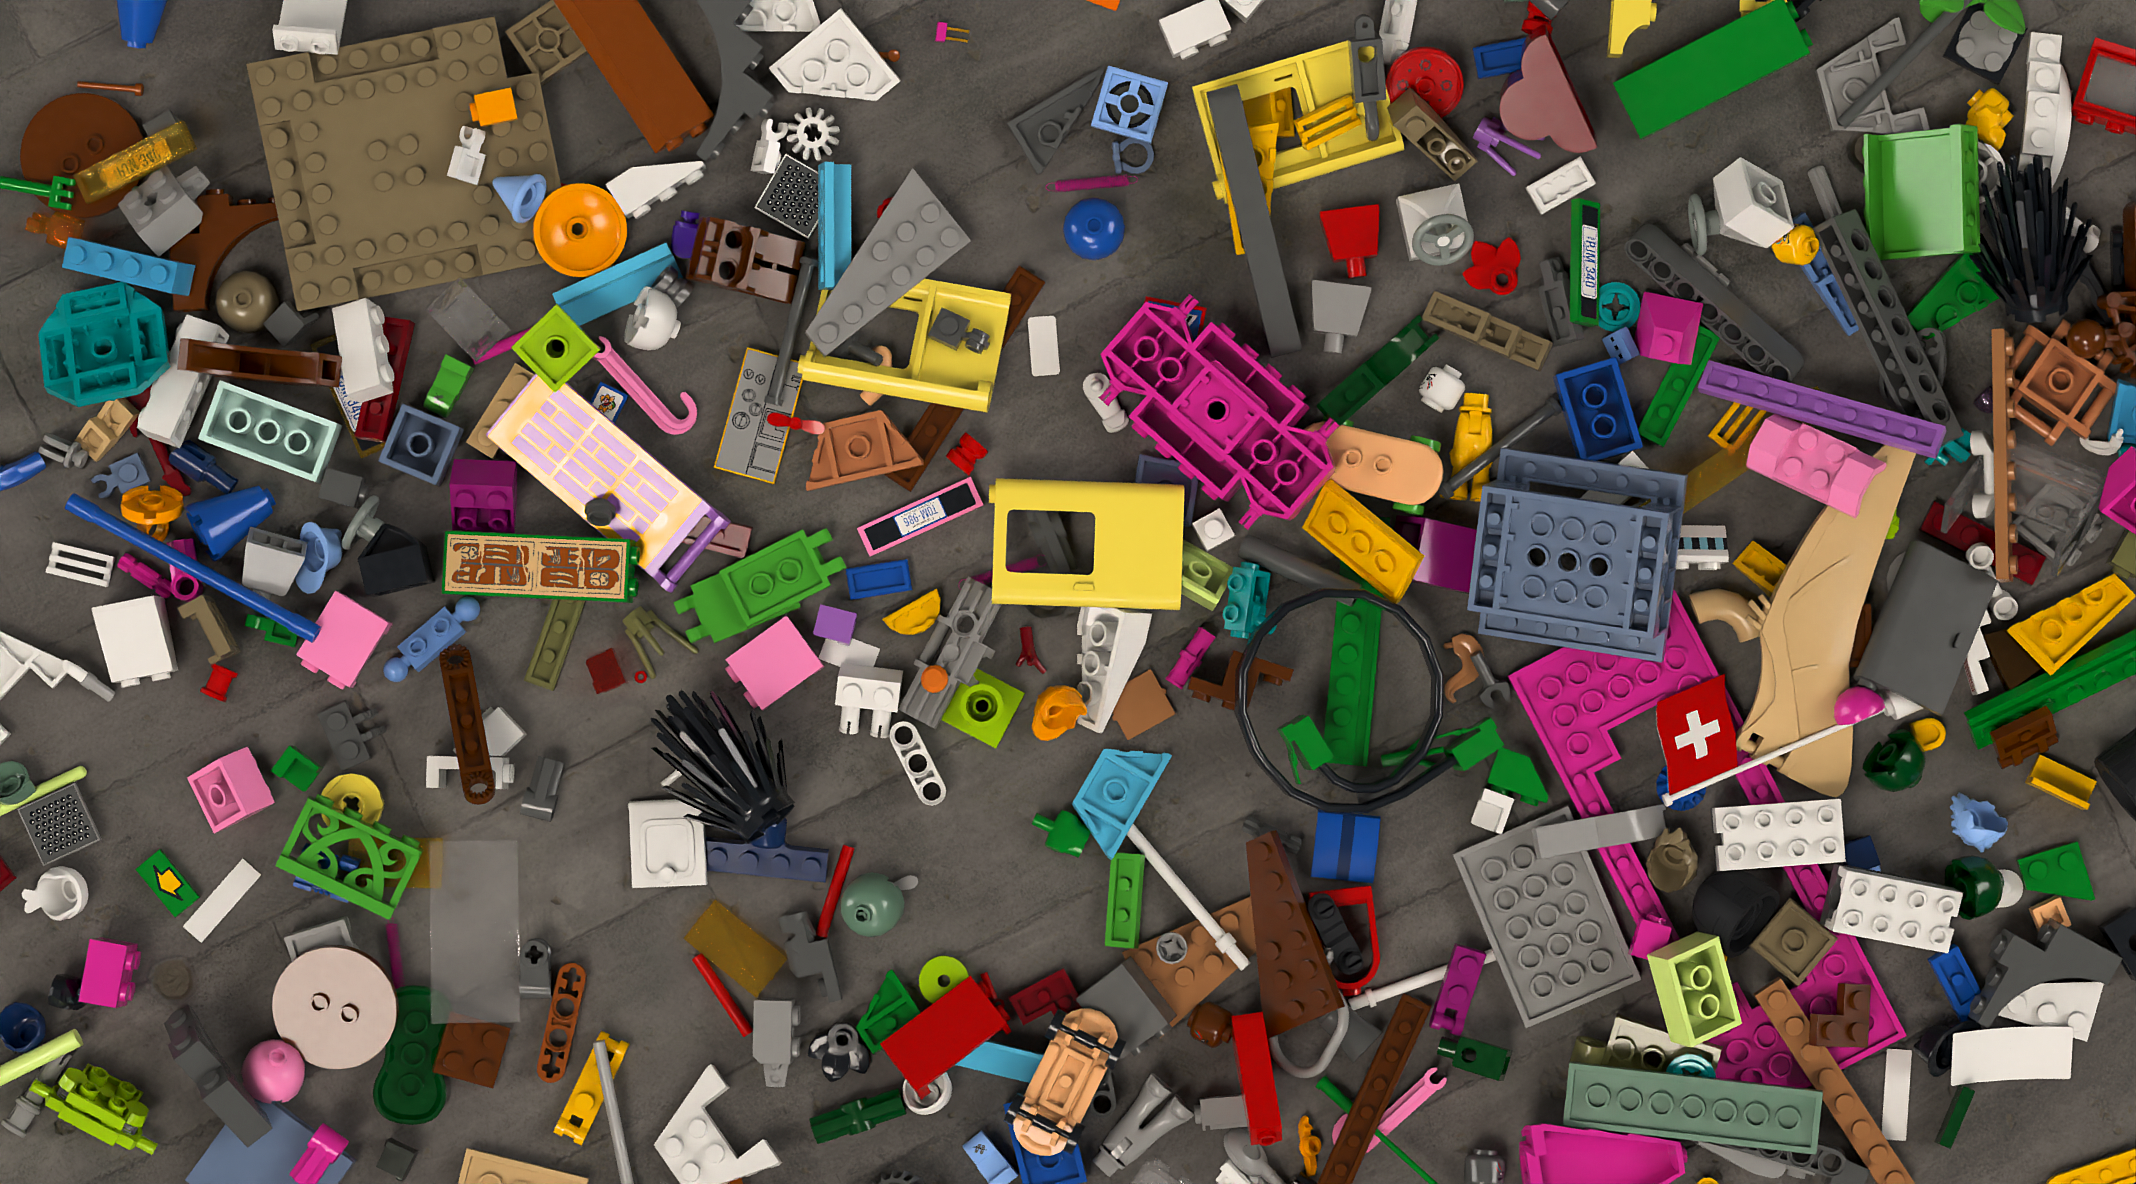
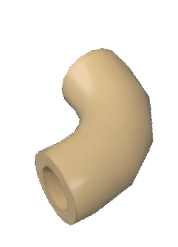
M1717 588L1698 591L1688 595L1699 624L1711 620L1725 621L1733 627L1740 643L1759 637V630L1745 620L1748 614L1756 620L1758 616L1748 606L1747 603L1749 601L1739 593Z

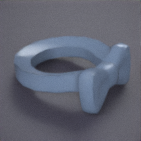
M1133 138L1125 139L1120 144H1118V141L1112 142V159L1116 174H1120L1122 170L1129 174H1140L1150 168L1154 160V151L1149 143ZM1130 144H1140L1147 151V160L1140 167H1131L1120 160V152Z

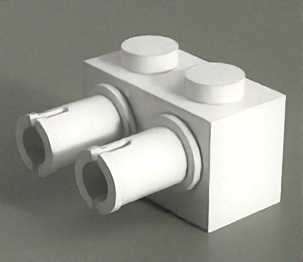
M841 663L835 705L842 706L839 731L846 734L848 722H851L850 734H857L859 732L860 709L864 708L873 710L870 735L877 738L879 726L881 725V738L889 737L891 713L898 712L903 670Z

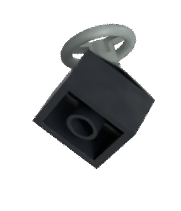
M376 495L370 496L354 516L342 539V548L345 550L351 549L360 538L369 542L357 558L366 595L378 597L435 583L427 547L410 533L393 525L385 524V522L377 517L374 519L373 517L379 506L380 499Z

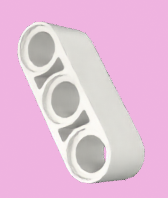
M902 721L896 723L891 728L889 737L918 797L926 805L933 806L941 803L946 796V787L918 730L909 722ZM903 726L910 728L913 733L911 742L905 745L898 743L895 738L897 729ZM916 754H921L927 761V767L919 773L912 771L909 766V760ZM930 782L938 784L941 789L940 797L934 801L926 799L923 794V788Z

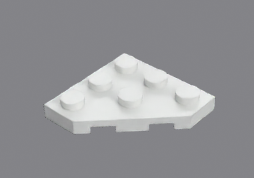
M842 8L769 67L785 89L791 93L877 101L901 81Z

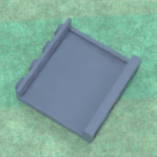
M254 1098L266 1112L273 1129L247 1148L225 1124L185 1181L189 1184H299L289 1173L307 1150V1144L317 1130L277 1101H272L269 1104ZM343 1151L338 1159L328 1166L317 1184H339L344 1175L356 1163L357 1159Z

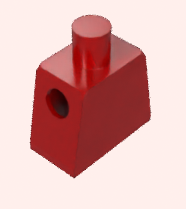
M1379 204L1320 211L1319 221L1332 262L1346 261L1348 279L1366 277L1365 259L1374 258L1378 254Z

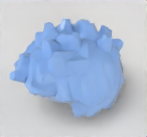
M1960 792L1957 794V797H1951L1953 804L1950 806V809L1953 811L1951 818L1954 819L1951 822V826L1954 828L1953 833L1961 837L1965 844L1975 846L1983 853L1985 849L1991 848L1993 843L1997 842L2007 831V819L1999 817L1994 810L1995 806L1988 801L1978 802L1974 798L1969 799Z

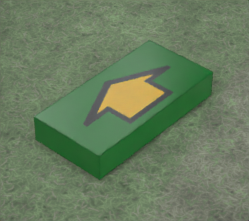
M159 849L135 869L175 918L201 898L162 849Z

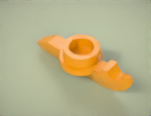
M1305 1115L1300 1118L1298 1124L1299 1149L1303 1155L1306 1174L1310 1177L1316 1173V1155L1321 1151V1141L1318 1137L1311 1135L1313 1127L1308 1122V1116Z

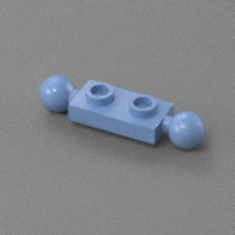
M473 597L459 599L453 614L444 606L397 646L403 656L401 658L393 657L386 661L383 668L385 677L392 682H400L406 678L409 666L412 665L418 672L425 668L440 655L443 649H447L448 646H451L466 633V630L460 623L472 621L478 617L480 613L478 601Z

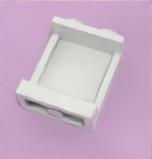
M427 756L426 788H446V770L459 769L457 757ZM490 757L492 770L496 772V789H508L509 783H514V764H509V758Z

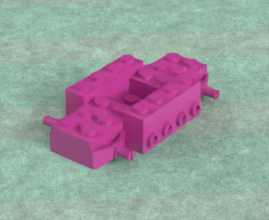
M1188 294L1178 308H1169L1145 302L1100 354L1111 380L1109 381L1110 386L1098 398L1109 406L1116 396L1123 391L1146 396L1128 416L1134 421L1131 427L1144 439L1150 435L1158 442L1154 448L1167 459L1171 456L1176 458L1181 463L1178 469L1189 479L1192 480L1196 476L1202 481L1204 485L1201 489L1213 500L1220 497L1228 502L1243 485L1251 504L1249 507L1251 508L1238 522L1244 525L1247 530L1263 514L1289 521L1292 518L1294 519L1335 473L1336 467L1326 442L1339 425L1329 417L1318 431L1310 432L1294 428L1310 409L1303 401L1306 396L1293 384L1289 388L1280 381L1283 375L1269 363L1266 367L1256 360L1259 354L1245 343L1241 347L1235 342L1233 338L1236 334L1225 324L1221 323L1217 326L1210 322L1194 341L1186 318L1199 301L1191 294ZM1215 402L1223 403L1226 408L1225 415L1219 420H1214L1209 415V408Z

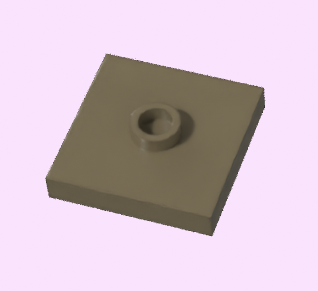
M1788 898L1751 942L1749 947L1798 987L1838 938L1794 900Z

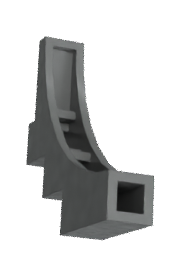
M696 0L705 12L716 36L721 58L722 77L717 113L708 135L696 152V155L704 161L709 156L714 160L726 146L721 142L726 134L730 132L734 135L745 122L741 118L743 113H746L753 120L757 115L764 118L774 105L770 101L773 94L744 72L747 67L753 71L764 57L760 53L763 46L734 24L737 19L743 22L750 14L753 7L749 3L752 0Z

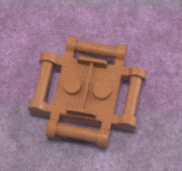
M2065 319L2059 322L2050 337L2035 327L2028 325L2023 332L2025 336L2014 351V356L2009 358V368H2014L2015 373L2035 342L2043 346L2022 379L2019 381L2015 378L2014 387H2010L2013 390L2010 399L2015 401V418L2043 436L2044 442L2050 446H2053L2066 427L2080 438L2087 440L2092 432L2090 428L2111 397L2115 395L2117 383L2104 375L2105 369L2115 356L2113 352L2109 349L2102 350L2101 353L2093 357L2097 360L2094 366L2086 359L2076 356L2067 346L2060 342L2062 338H2067L2071 325ZM2097 384L2100 385L2102 390L2081 421L2078 422L2074 417ZM2023 397L2045 414L2056 419L2057 422L2053 427H2050L2017 403Z

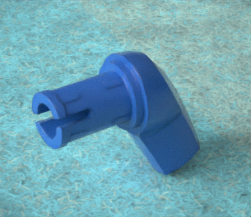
M35 451L13 463L5 464V466L1 465L0 491L18 486L46 468V464L41 455Z

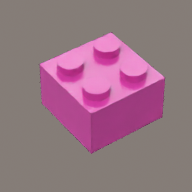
M103 937L90 939L78 1002L118 1008L126 1006L128 1000L132 1001L135 993V982H131L133 969L138 970L141 959V951H137L138 944Z

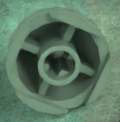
M873 872L861 874L847 885L841 896L840 912L843 921L852 931L861 936L876 937L887 933L896 926L904 913L905 902L902 892L898 886L895 887L888 881L889 878L887 876Z

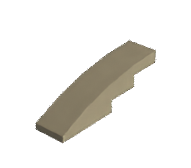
M1436 291L1433 292L1422 316L1425 322L1541 372L1553 345L1549 340L1524 331L1520 327L1496 318L1488 312Z

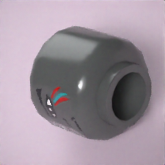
M1473 1149V1154L1465 1157V1184H1504L1505 1159L1498 1155V1150Z

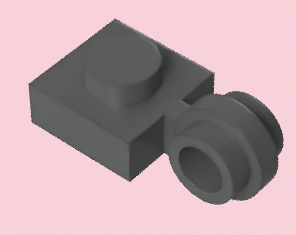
M941 308L928 333L930 339L956 351L962 340L966 342L965 347L977 354H982L983 350H987L990 345L988 342L990 336L975 328H973L972 332L967 333L970 320L945 308Z

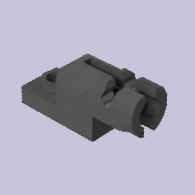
M807 911L779 917L781 933L790 932L795 934L792 940L784 943L790 970L797 978L822 972L823 978L818 979L822 997L828 996L829 1003L842 1000L843 997L829 939L825 938L815 941L814 936H817Z

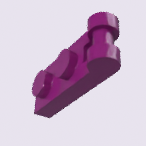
M1455 943L1430 1017V1028L1437 1030L1444 1028L1450 1030V1034L1461 1035L1486 958L1484 951ZM1446 1007L1455 1010L1453 1018L1444 1016Z

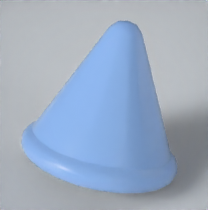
M541 174L496 177L492 181L493 187L517 223L529 221L536 214L545 198L547 184L544 176Z

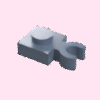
M139 453L109 465L112 472L111 475L99 474L91 479L94 484L100 481L106 482L107 489L98 494L101 499L110 497L117 487H119L121 494L132 488L152 482Z

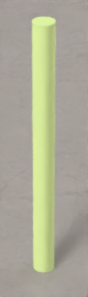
M72 1029L0 1065V1086L81 1047L83 1041L78 1031Z

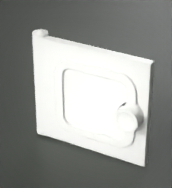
M693 798V799H695V800H697V801H699V802H701V803H703V804L706 805V803H704L703 801H701V800H699V799H697V798ZM676 799L629 801L632 888L707 885L705 824L683 817L686 814L698 816L702 811Z

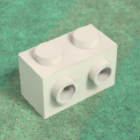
M1204 0L1159 20L1160 29L1173 58L1181 56L1182 60L1199 53L1198 48L1209 43L1210 47H1214L1228 40L1226 35L1231 34V27L1219 0Z

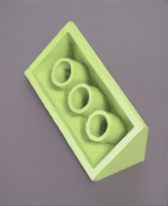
M1183 539L1181 594L1213 611L1227 587V581L1232 574L1233 567Z

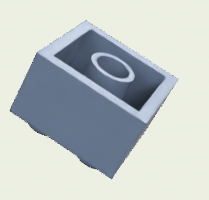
M402 403L378 462L441 487L464 429Z

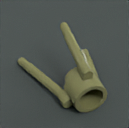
M640 606L622 621L627 627L625 633L632 640L651 679H655L656 674L638 637L640 639L645 637L660 656L664 655V650L651 634L655 628L652 623L693 654L698 653L696 647L660 620L652 610L646 612Z

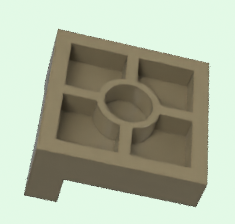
M553 0L505 31L532 73L538 72L542 86L553 80V76L588 53Z
M201 595L178 607L183 619L191 617L192 621L198 619L216 653L208 658L210 664L213 665L241 652L213 597Z

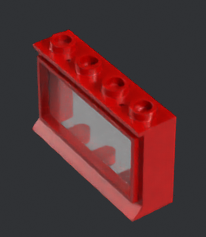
M2095 37L2072 105V116H2075L2077 122L2085 125H2093L2095 122L2105 125V130L2114 134L2123 135L2124 132L2136 135V49Z

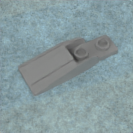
M1690 1140L1756 1175L1779 1178L1786 1169H1788L1787 1175L1800 1179H1805L1806 1174L1813 1176L1816 1174L1711 1142Z

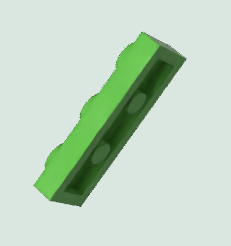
M1116 852L1111 860L1105 946L1138 949L1145 862L1144 854Z

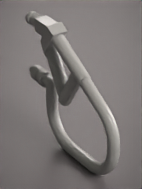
M1326 948L1323 951L1330 965L1333 960V950ZM1341 992L1345 1007L1337 1010L1338 1024L1320 1059L1314 1065L1300 1067L1293 1064L1282 1053L1278 1043V1036L1267 1039L1269 1051L1273 1059L1284 1071L1295 1077L1310 1078L1320 1074L1327 1068L1340 1046L1349 1025V1010Z

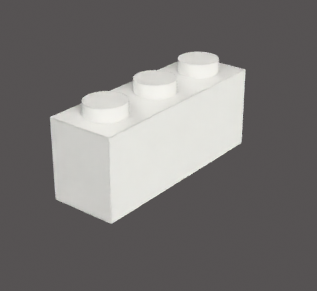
M363 298L332 308L339 355L342 356L341 367L346 395L362 403L394 393L392 386L394 372L388 363L389 343L383 333L382 324L385 322V318L380 306H377L367 298Z

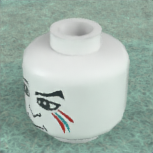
M1445 365L1443 369L1439 367L1431 368L1419 387V393L1423 396L1421 401L1440 413L1444 409L1452 410L1465 390V384L1459 379L1462 374L1448 365Z

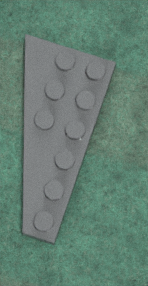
M913 168L805 332L824 358L971 242L969 237Z

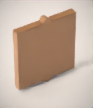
M1151 669L1126 683L1112 712V719L1118 722L1127 740L1175 715L1172 706L1165 696L1166 689L1161 688Z

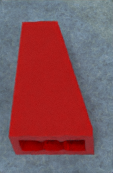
M1263 1012L1231 1016L1233 1051L1251 1145H1272L1275 1142L1282 1141V1124Z

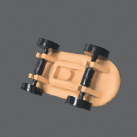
M1058 1008L1045 1034V1037L1051 1041L1024 1096L1019 1093L1015 1095L1003 1120L1010 1125L1014 1123V1132L1017 1140L1022 1147L1033 1154L1051 1156L1063 1150L1072 1155L1085 1129V1126L1080 1123L1107 1068L1111 1070L1115 1068L1127 1043L1118 1038L1115 1025L1108 1016L1091 1008L1078 1009L1070 1012L1068 1015L1067 1012Z

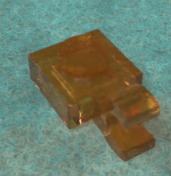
M58 211L52 215V218L33 212L32 218H27L25 230L37 234H48L46 243L66 250L68 237L82 238L86 221Z

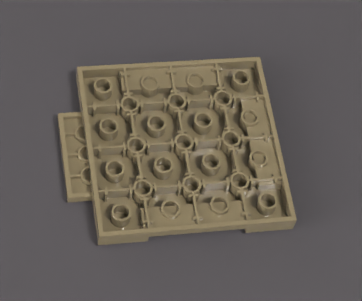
M495 16L339 47L338 55L306 52L246 64L297 312L545 263L536 248L533 238L535 215L525 223L514 221L511 212L492 183L496 177L541 174L544 176L547 184L545 198L551 192L561 187L538 72L507 78ZM511 87L517 120L481 128L479 121L473 122L469 103L475 102L474 95ZM462 126L485 131V139L479 153L486 156L477 185L447 176L455 146L462 147L459 138Z

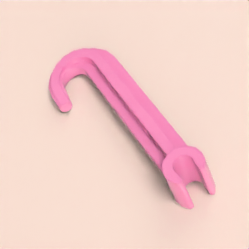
M599 336V342L605 347V351L597 353L592 358L609 372L661 430L672 435L684 434L689 431L697 418V408L692 398L686 392L680 394V398L687 407L689 414L683 420L677 419L613 350L609 340Z
M1430 1068L1424 1077L1384 1112L1377 1129L1387 1136L1436 1090L1443 1088L1447 1078L1444 1077L1438 1084L1432 1083L1430 1076L1438 1068ZM1347 1113L1334 1125L1332 1132L1334 1145L1348 1116ZM1375 1134L1366 1153L1381 1141Z

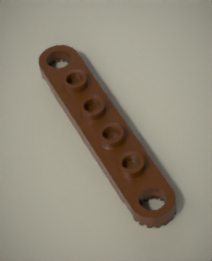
M453 644V646H448L447 649L445 648L440 652V667L464 797L472 804L481 805L489 802L494 797L495 784L471 655L465 646ZM452 656L463 658L461 664L458 663V665H449V662H447ZM478 783L487 786L485 792L482 791L481 794L480 792L478 794L476 792L473 793L470 789Z

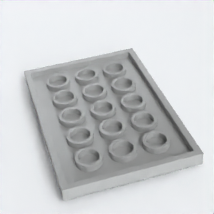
M1568 806L1452 854L1525 1028L1641 980L1633 958L1628 954V946L1587 850L1537 859L1531 828L1573 821L1574 819Z

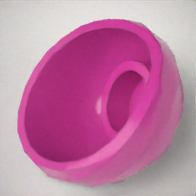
M1857 686L1847 689L1836 700L1834 719L1838 725L1855 724L1882 711L1885 708L1884 700L1879 694L1867 687Z

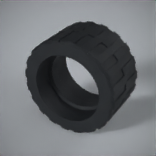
M2135 728L2097 756L2094 763L2110 792L2136 821Z

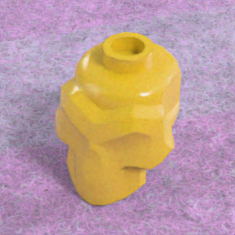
M1990 88L1985 93L1979 89L1967 102L1971 108L1967 113L1968 120L1966 125L1977 126L1978 139L1980 141L1983 140L1984 143L1991 145L1999 151L2003 146L2006 136L2003 128L2014 115L2008 110V99L1995 88Z

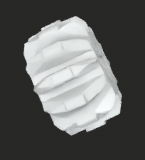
M806 108L808 118L803 119L801 114L796 113L794 116L800 123L799 126L793 123L788 124V129L797 132V134L787 136V140L792 143L798 142L792 148L795 154L805 148L803 152L804 160H808L811 151H813L816 161H820V150L823 149L830 156L832 150L827 144H839V140L830 135L839 133L840 129L838 126L828 127L835 120L832 115L822 120L824 116L823 109L819 108L816 117H813L811 108ZM811 127H818V132L821 135L820 139L818 140L815 137L814 142L809 141L806 131L808 129L812 131Z

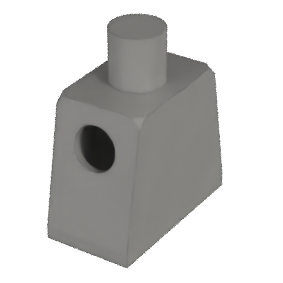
M1312 280L1313 333L1325 334L1323 352L1342 354L1344 337H1357L1370 297L1371 287Z
M250 527L245 546L242 585L252 588L253 592L270 600L271 594L285 596L304 562L308 542Z

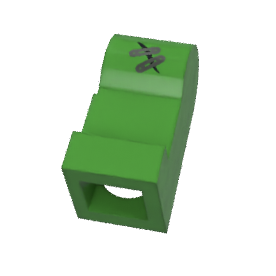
M445 354L441 368L425 399L424 407L447 418L456 401L459 400L475 368Z

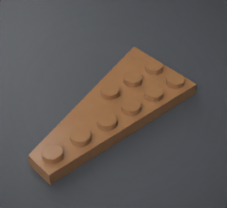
M1251 896L1210 913L1224 932H1229L1237 941L1235 945L1249 959L1256 952ZM1198 919L1169 931L1182 935L1187 943V954L1179 963L1169 964L1159 958L1156 951V943L1160 936L1139 944L1138 949L1130 948L1122 952L1125 960L1130 956L1134 959L1177 1016L1169 1023L1172 1027L1238 969V966L1227 953L1222 954L1215 945L1216 940Z

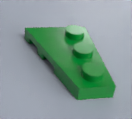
M1972 253L1960 254L1906 313L1915 332L1929 327L1944 331L1960 322L1961 319L1976 311H1980L1987 307L1988 304L1999 299L1975 273L1981 271L1970 259L1969 255H1973ZM1932 333L1930 336H1924L1923 339L1928 340L1935 336V334Z

